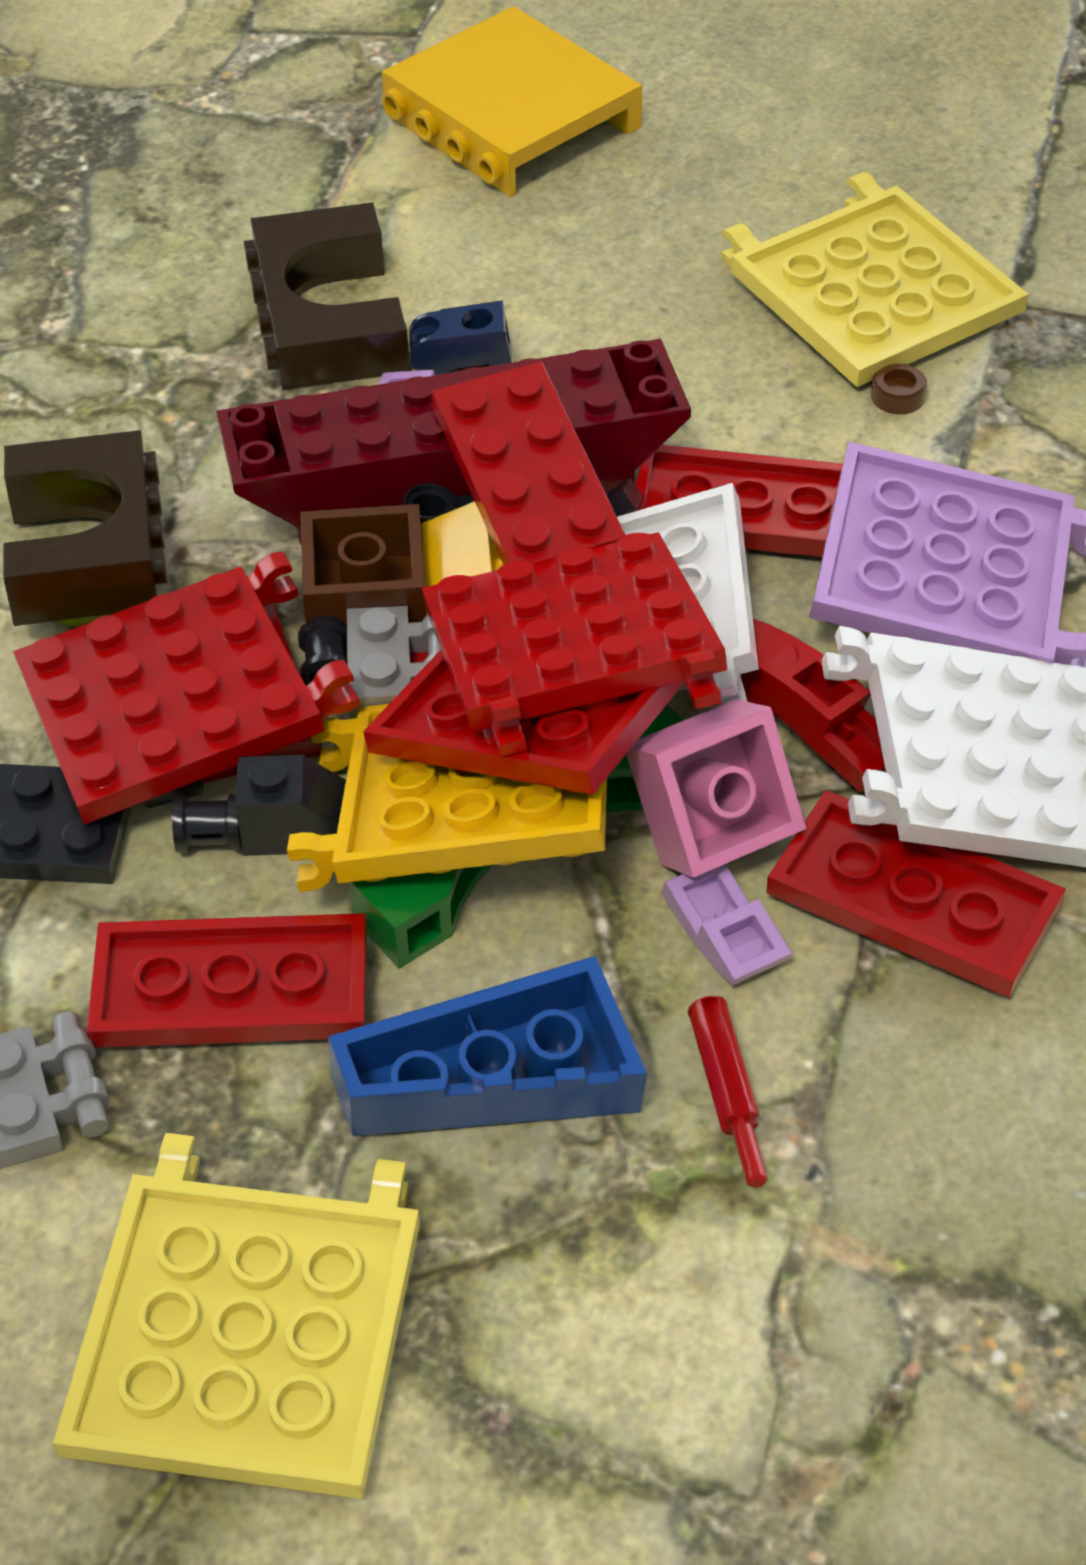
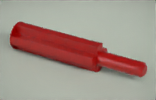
M720 996L702 997L689 1006L687 1013L690 1017L720 1127L723 1133L727 1135L733 1134L747 1185L758 1188L763 1186L768 1180L754 1129L759 1126L757 1117L760 1114L731 1020L728 1004Z

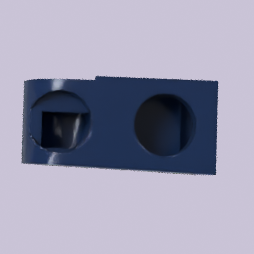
M503 300L428 312L419 315L410 325V362L416 371L434 370L435 375L449 373L454 368L512 363L511 340Z

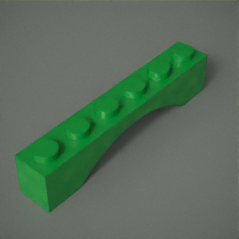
M667 704L640 738L685 719ZM627 754L607 777L606 813L622 810H644ZM493 865L454 869L441 874L429 872L389 877L376 882H348L352 914L366 913L367 936L400 969L453 936L461 909L475 885Z

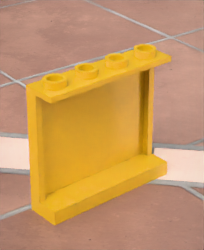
M515 6L382 71V105L385 114L510 198L516 195L515 168L603 121H607L627 135L642 127V84Z

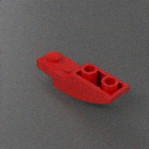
M753 619L759 669L741 674L747 702L771 707L774 718L778 716L859 793H862L864 791L862 777L867 769L886 773L876 719L864 709L871 695L870 691L856 679L847 681L825 679L821 662L824 654L791 634L770 624Z

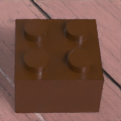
M419 504L300 512L302 595L306 623L318 616H331L341 619L347 626V609L408 606L409 623H417L424 620L426 608L422 588L425 587Z

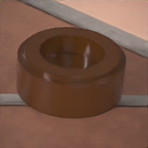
M905 364L887 365L873 376L871 400L879 409L891 414L915 412L925 402L927 379L921 371Z

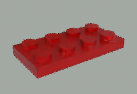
M542 361L431 391L432 408L503 565L512 561L535 563L558 556L560 552L568 548H593L617 542L621 537L625 536L622 526Z
M661 445L640 465L636 486L643 497L635 511L733 483L740 499L745 549L822 557L843 463Z
M825 790L804 821L806 829L796 833L768 875L766 893L1010 998L1063 904L1066 888L975 851L900 841L897 825L884 823L877 825L852 824L848 809V801L850 799Z
M366 913L98 922L86 1030L87 1036L92 1040L95 1048L328 1040V1036L365 1026L367 978Z

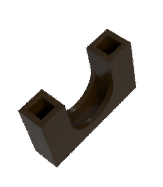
M373 202L250 218L253 240L243 241L247 270L250 272L254 304H256L261 337L271 335V337L263 338L267 369H278L282 391L382 377L383 373L410 371L407 328L398 297L340 305L319 304L299 297L306 291L322 284L385 275L382 233Z
M141 430L4 446V480L14 525L77 517L106 520L91 529L75 534L3 543V579L14 626L114 614L158 596L157 584L168 583L163 551L165 549L161 520L160 478L156 451L145 452Z

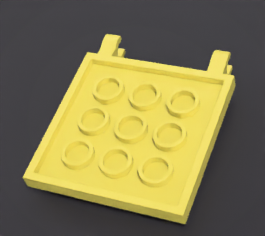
M861 172L847 178V184L854 189L857 195L844 201L845 208L764 242L757 240L749 228L742 223L723 230L722 235L733 246L721 252V257L730 267V272L856 387L872 381L874 374L887 365H908L1026 311L1029 296L1026 291L901 188L895 186L884 190L867 172Z
M166 1133L162 1141L154 1177L132 1175L54 1437L53 1445L57 1456L363 1499L420 1228L419 1210L405 1208L409 1183L404 1181L407 1168L406 1162L378 1159L373 1174L368 1203L195 1182L200 1162L199 1156L191 1155L195 1144V1137Z

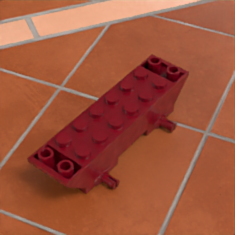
M654 339L648 341L638 340L629 344L593 350L583 349L574 353L544 358H527L519 362L482 368L472 367L463 371L433 376H416L407 380L371 386L361 385L351 389L316 395H300L279 401L244 404L235 408L217 410L216 415L234 494L294 525L301 545L300 512L403 505L405 493L410 488L424 483L444 486L454 496L472 495L432 408V390L542 361L605 493L629 477L634 482V471L691 418V407L662 339Z

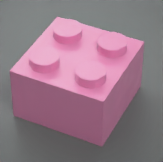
M735 699L640 738L627 752V758L662 866L694 878L806 829L771 707Z

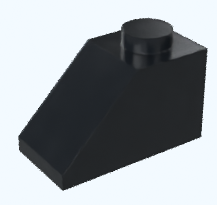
M304 755L238 757L235 809L243 856L288 854L287 846L290 834L315 833L321 836L337 834L346 780Z

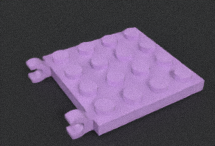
M848 442L809 618L869 633L907 637L926 642L967 647L1011 656H1022L1041 660L1052 665L1053 663L1086 668V633H1071L1058 630L1069 541L1079 554L1086 557V510L1074 508V495Z

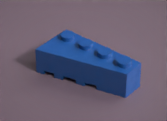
M596 956L328 1036L331 1078L352 1136L641 1113L647 1072Z

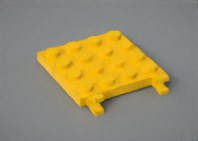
M389 703L359 707L357 718L354 719L322 718L325 731L311 736L313 743L331 742L337 745L336 747L321 749L319 760L321 766L336 772L349 765L337 834L322 836L315 833L290 834L287 846L290 861L311 860L315 862L299 866L297 876L299 892L313 891L324 887L329 883L333 872H335L338 884L356 881L376 882L389 877L429 872L441 874L454 869L494 864L506 866L519 861L559 856L578 857L585 853L605 851L607 778L592 795L368 753L363 731Z

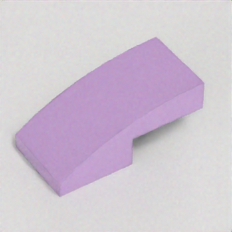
M726 864L694 878L681 874L664 883L661 894L670 909L706 959L732 986L791 958L792 952L760 900L757 899L749 903Z

